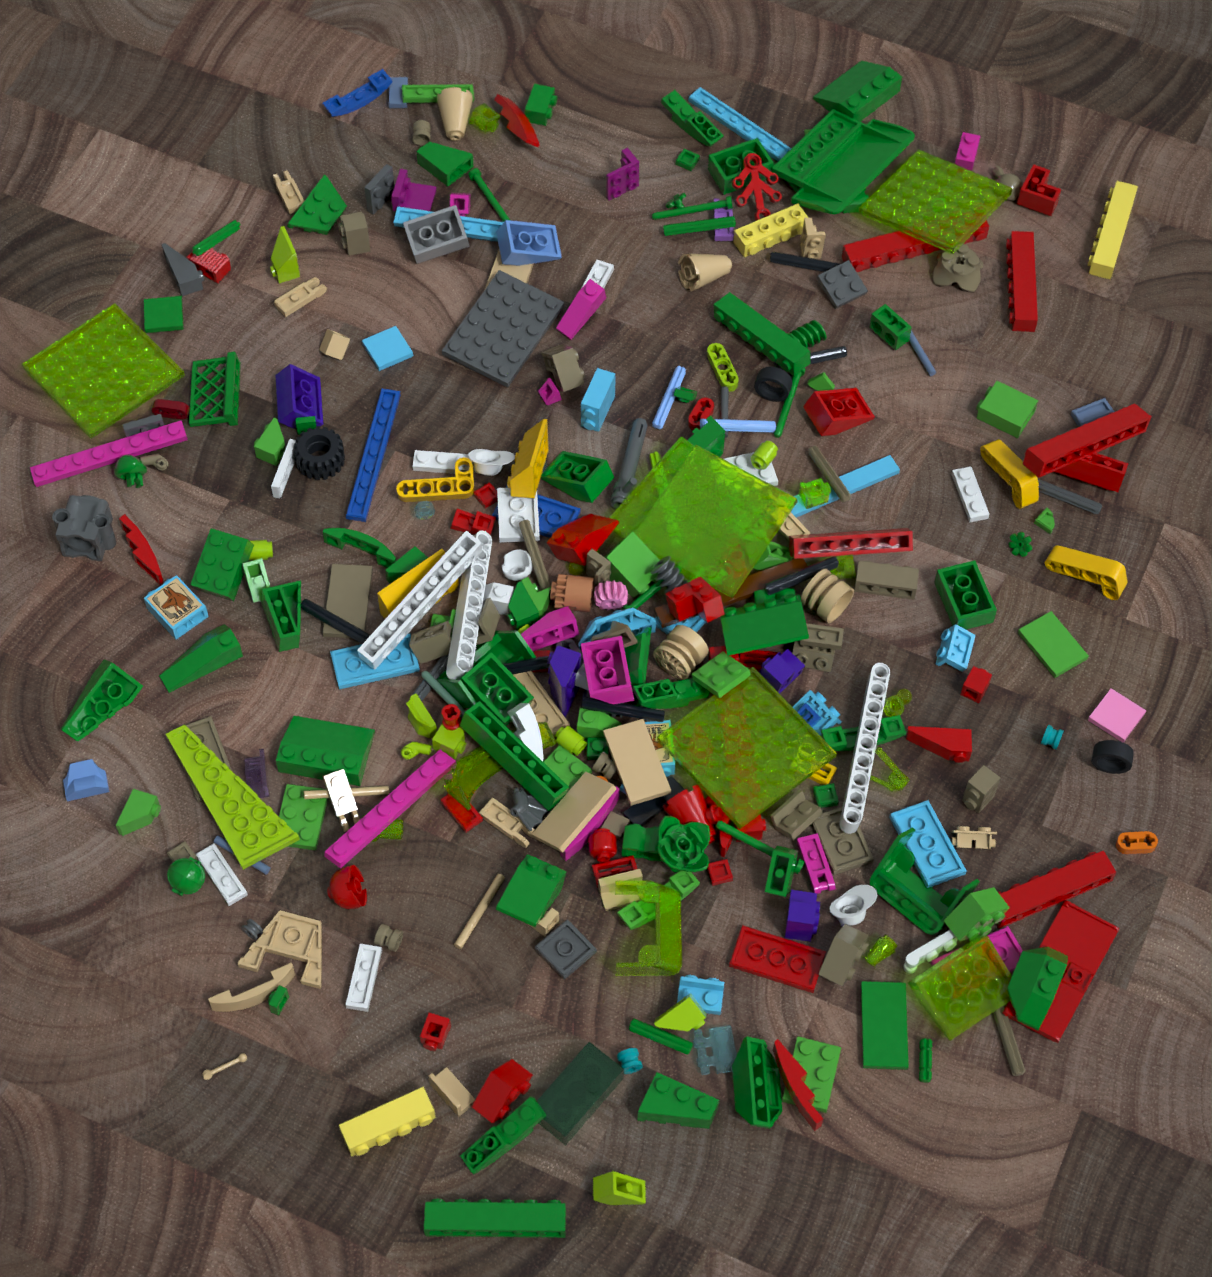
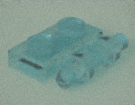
M731 1025L709 1028V1037L707 1038L703 1037L701 1029L693 1031L695 1038L693 1039L694 1048H697L698 1058L696 1061L697 1066L700 1067L701 1074H709V1066H715L716 1074L732 1072V1065L737 1054ZM705 1047L712 1048L713 1056H707Z

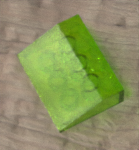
M977 936L907 983L923 1008L947 1039L951 1041L1010 1001L1007 987L1012 975L988 936Z

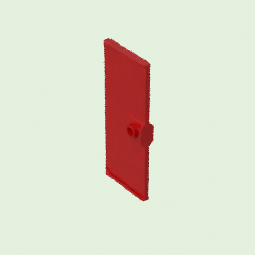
M1064 900L1061 909L1039 948L1048 946L1068 956L1067 967L1040 1029L1036 1030L1017 1021L1016 1013L1010 1000L1002 1012L1009 1019L1056 1043H1059L1119 931L1117 926L1067 900Z

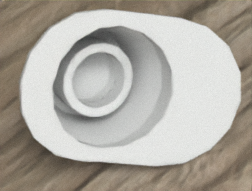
M476 449L468 454L469 459L473 461L474 471L487 476L498 474L504 464H508L515 459V455L508 451Z
M869 885L855 886L831 903L829 907L830 912L838 918L842 927L844 924L850 926L857 925L864 920L866 910L876 901L877 891Z

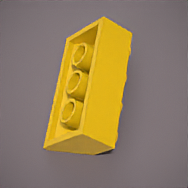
M547 419L541 420L524 434L523 441H519V452L515 454V464H512L511 476L508 477L507 487L511 488V496L535 498L549 451Z
M440 549L377 593L380 614L384 619L391 614L445 554L443 549ZM458 579L442 595V597L448 593L454 592L457 589V587L459 586Z

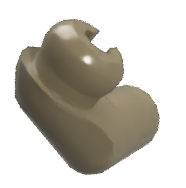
M159 454L140 457L145 466L153 465L159 470H165L168 467V461Z

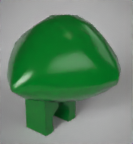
M133 455L121 456L116 462L114 475L121 480H127V487L135 485L134 482L136 483V488L143 486L142 476L147 472L144 463Z

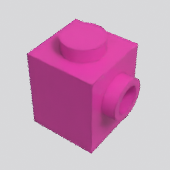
M470 193L450 194V207L456 205L460 216L465 217L466 214L470 213Z

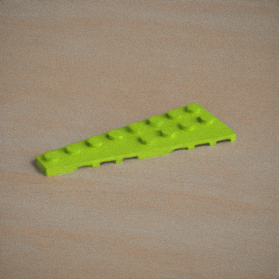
M185 724L166 734L168 741L243 870L300 840L297 832H294L283 819L276 815L269 805L267 806L239 776H236L225 763L218 759L215 753L209 750Z

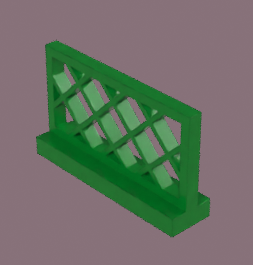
M235 351L228 352L227 357L193 361L189 415L190 427L226 422L230 426L238 425L241 362ZM219 364H226L220 372L215 369ZM198 367H208L202 374L198 372ZM213 371L217 375L209 381L205 377ZM220 378H223L225 382L220 387L216 386L215 383ZM203 380L207 384L200 390L197 388V385ZM211 387L216 389L210 396L205 394ZM221 393L224 395V398L217 403L214 399ZM201 396L206 398L202 404L198 405L196 403ZM211 402L215 406L207 412L204 408ZM219 409L223 411V416H213ZM200 412L205 414L202 419L195 420V416Z

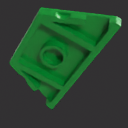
M325 174L287 225L288 228L299 227L304 228V231L327 235L346 210L347 205Z

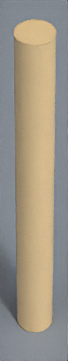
M389 786L350 788L353 797L389 794ZM327 790L303 791L304 799L330 798Z
M498 873L456 940L455 947L462 949L504 881L505 877L502 874Z

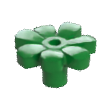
M676 194L674 199L665 204L666 208L685 207L682 201L686 194Z
M1024 532L1014 533L1010 536L1009 547L1014 548L1012 550L1014 556L1020 553L1021 557H1025L1028 555V552L1032 551V546L1030 545L1032 539L1030 536L1025 537Z

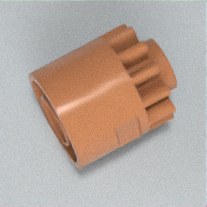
M558 574L557 582H552L550 599L555 600V608L561 609L568 606L570 610L590 612L593 600L594 578Z

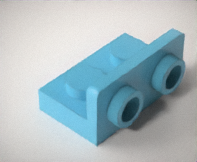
M956 624L945 629L941 635L942 642L940 648L936 653V665L941 666L947 663L962 672L965 671L968 667L975 635Z
M809 690L793 708L797 712L807 703L821 717L812 729L822 737L821 730L832 728L836 723L839 725L842 723L838 718L841 714L833 706L829 708L825 704L827 700L820 692L815 694ZM807 710L801 717L803 718L809 711Z
M694 975L681 976L677 1002L691 993L706 1013L721 1015L724 982L716 978H708L706 980L699 979Z

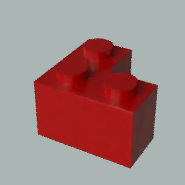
M1033 164L1020 190L1018 205L1052 216L1058 204L1061 189L1047 184L1051 170Z
M701 576L665 593L669 612L679 622L698 614L708 623L725 614L721 595Z
M513 1059L509 1060L490 1072L472 1108L491 1123L499 1119H505L511 1110L509 1108L511 1102H514L520 1094H526L531 1087L529 1082L533 1074Z

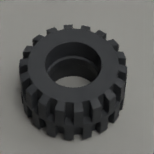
M318 426L315 429H307L306 433L303 431L300 434L301 437L296 438L294 454L297 468L301 470V474H307L309 479L314 477L315 480H320V478L326 480L328 476L334 477L335 472L339 473L345 460L344 447L340 435L335 434L334 430H328V427L320 429ZM316 451H326V452H327L326 454H324V455H322V456H313V455H311V454H313V453L316 452Z

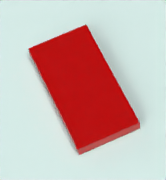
M742 925L729 967L814 993L826 951Z

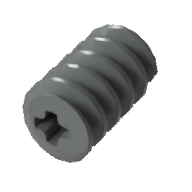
M666 556L658 561L650 572L651 574L658 573L655 578L656 581L663 580L659 586H667L664 593L688 583L687 580H683L684 575L679 573V568L674 567L675 562L670 560V556Z

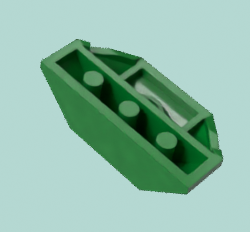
M646 627L635 634L637 643L624 648L632 688L636 685L645 684L652 627ZM633 691L634 701L630 702L634 706H641Z
M1048 946L1022 951L1007 987L1017 1021L1036 1030L1040 1029L1067 967V955Z
M746 1036L732 1065L735 1110L750 1125L769 1129L783 1112L779 1069L773 1055L767 1049L765 1040Z

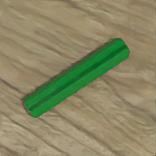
M632 1019L629 1025L631 1032L688 1055L692 1050V1042L640 1020Z

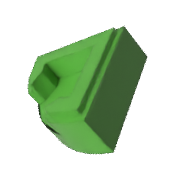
M824 372L809 379L807 383L817 391L834 390L835 385Z
M1046 507L1035 519L1034 524L1049 534L1052 533L1055 523L1052 512Z

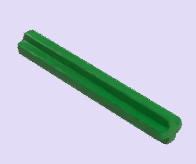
M734 216L668 224L663 226V232L665 236L731 228L736 226V219Z
M233 220L194 245L192 253L197 256L202 255L240 230V222Z

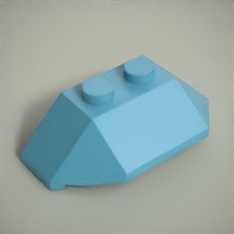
M635 608L616 610L612 614L604 617L599 616L590 621L578 647L582 651L581 643L591 642L592 636L610 630L612 621L628 625L635 635L646 627H652L651 633L656 632V620Z

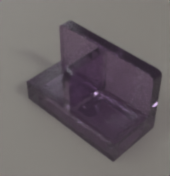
M259 749V757L244 758V772L247 785L259 798L270 797L267 761L264 749Z

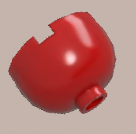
M350 865L337 870L332 875L327 892L329 898L334 900L339 907L351 910L366 905L367 890H362L361 882H364L360 870L355 865Z

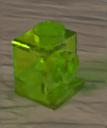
M483 103L473 110L469 123L471 125L474 123L485 133L489 130L494 132L499 126L498 121L501 115L486 103Z
M822 478L808 483H800L799 496L806 509L828 502L829 494L831 493L828 482L824 483Z
M853 554L835 556L839 561V566H842L844 571L838 572L837 568L830 570L831 575H836L838 579L856 578Z

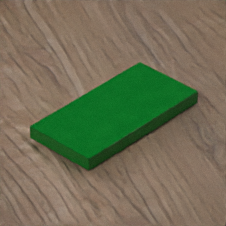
M862 981L863 1068L908 1070L906 983Z

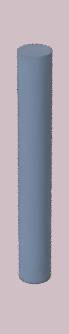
M911 330L910 344L930 376L935 375L936 370Z
M219 835L216 836L214 843L234 855L227 841ZM261 861L251 865L265 875L271 869V867Z

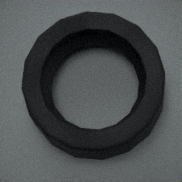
M765 367L758 372L754 388L762 398L772 402H780L789 396L793 381L790 375L782 369ZM765 381L774 382L780 385L781 388L771 386L767 384Z
M1103 740L1094 745L1091 761L1093 766L1100 771L1111 774L1126 773L1131 770L1134 751L1128 744L1121 741Z

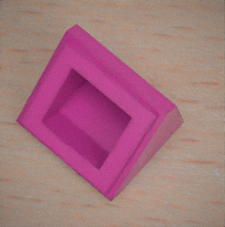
M548 378L538 390V393L546 405H551L562 399L551 378Z

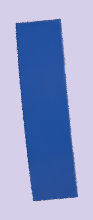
M381 69L368 77V83L341 98L338 94L323 102V106L331 116L351 113L380 96L391 85L392 79Z

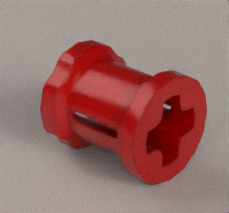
M454 704L444 706L441 712L444 728L451 731L458 729L461 723L458 706Z

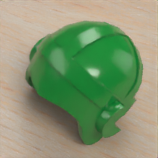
M190 857L189 859H177L170 864L167 871V879L172 887L171 891L180 896L197 892L205 881V871L200 865L201 862Z

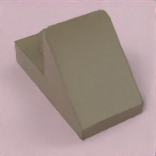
M612 621L610 630L592 636L591 642L622 636L623 645L626 648L636 644L637 639L628 625Z

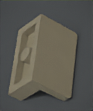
M491 598L485 600L478 621L479 630L476 645L492 641L500 614Z
M449 621L412 633L409 646L419 663L422 664L449 654L452 629Z
M806 623L809 639L801 640L800 645L841 650L843 628Z

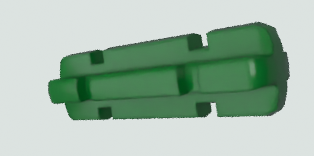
M926 1038L920 1040L919 1081L929 1083L932 1079V1040Z

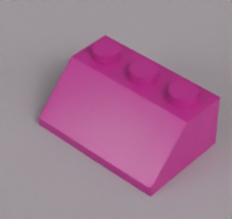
M622 636L581 643L590 697L613 705L634 701Z

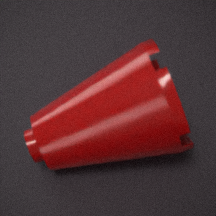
M699 785L692 786L694 790L688 792L686 789L667 801L668 805H663L665 812L669 816L677 818L682 825L689 822H700L709 825V844L715 841L713 837L716 835L714 826L709 823L706 817V809L708 808Z

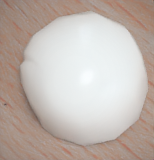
M521 549L512 550L504 556L502 571L505 577L509 580L519 581L531 573L532 561L527 551Z

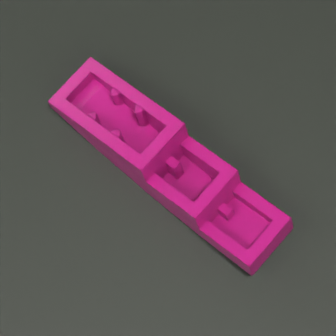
M617 786L615 792L563 853L560 852V856L565 861L582 849L589 842V836L595 830L602 827L610 811H613L619 800L620 789Z

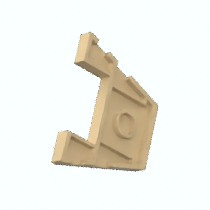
M280 910L263 930L260 938L250 946L247 954L239 960L238 966L258 972L265 952L303 961L307 965L301 978V984L321 989L322 922Z

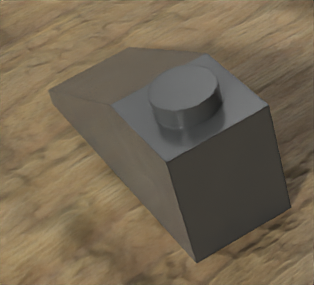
M166 243L161 244L164 257L181 295L185 296L203 290L202 281H204L202 271H198L193 262Z

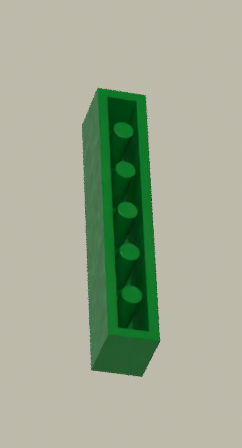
M729 292L713 304L714 317L718 322H722L730 331L735 332L745 342L753 345L757 351L768 356L772 362H776L784 371L795 376L810 364L809 349Z
M480 701L464 713L460 726L548 811L561 801L566 795L569 786Z
M432 1199L431 1202H425V1236L565 1238L566 1203H561L559 1200H549L547 1203L525 1200L524 1203H515L513 1200L506 1199L501 1200V1203H494L488 1199H480L477 1202H468L465 1199H456L454 1202Z

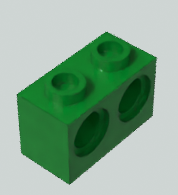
M886 304L871 314L869 328L895 351L909 341L912 327Z

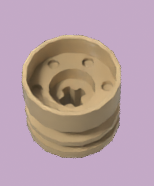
M822 569L804 589L801 595V602L803 605L808 606L811 611L817 609L819 617L827 623H832L847 608L854 595V589L844 581L837 583L838 578L836 575H831L832 573L828 569Z
M677 625L667 635V639L663 640L654 650L653 655L656 662L666 673L676 679L685 680L696 669V665L700 664L708 655L709 649L702 637L694 630L684 625Z

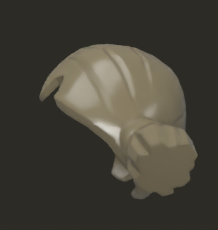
M995 166L992 171L993 176L997 180L993 184V192L996 193L998 199H1017L1023 186L1022 181L1014 174H1004L1001 167Z

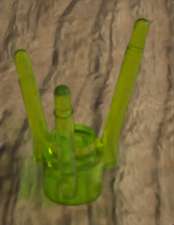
M878 747L875 753L893 772L888 777L890 783L872 775L870 779L887 787L892 792L895 789L900 792L910 779Z

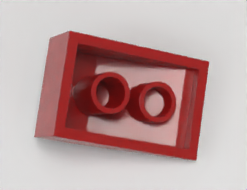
M857 388L814 391L803 406L821 436L836 435L875 418Z
M588 514L558 528L547 541V544L557 559L585 566L587 553L591 549L597 551L619 524V521Z

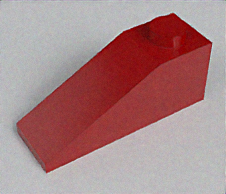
M908 726L906 740L946 760L958 763L970 760L972 754V729Z

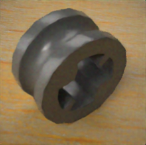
M248 919L246 921L247 925H243L241 929L251 939L256 940L258 938L257 935L262 934L263 929L255 921Z

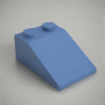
M505 220L496 232L502 264L520 266L562 258L555 225Z

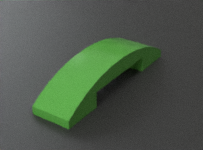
M679 871L670 877L668 883L639 902L633 901L618 911L617 914L630 930L638 928L678 904L697 888L700 882L692 872Z

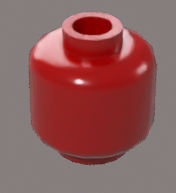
M597 829L589 836L590 856L599 862H607L617 854L616 836L609 829Z

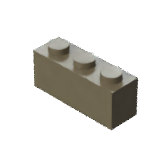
M858 561L854 592L914 600L917 591L919 569L910 566L901 567L892 564L873 563L871 561Z

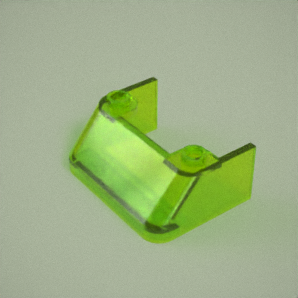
M615 881V895H638L641 901L655 903L656 945L642 947L639 951L638 963H616V976H670L677 974L682 967L681 897L679 892L653 881Z

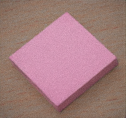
M1110 689L1089 716L1088 721L1124 743L1145 715L1146 710L1115 690Z

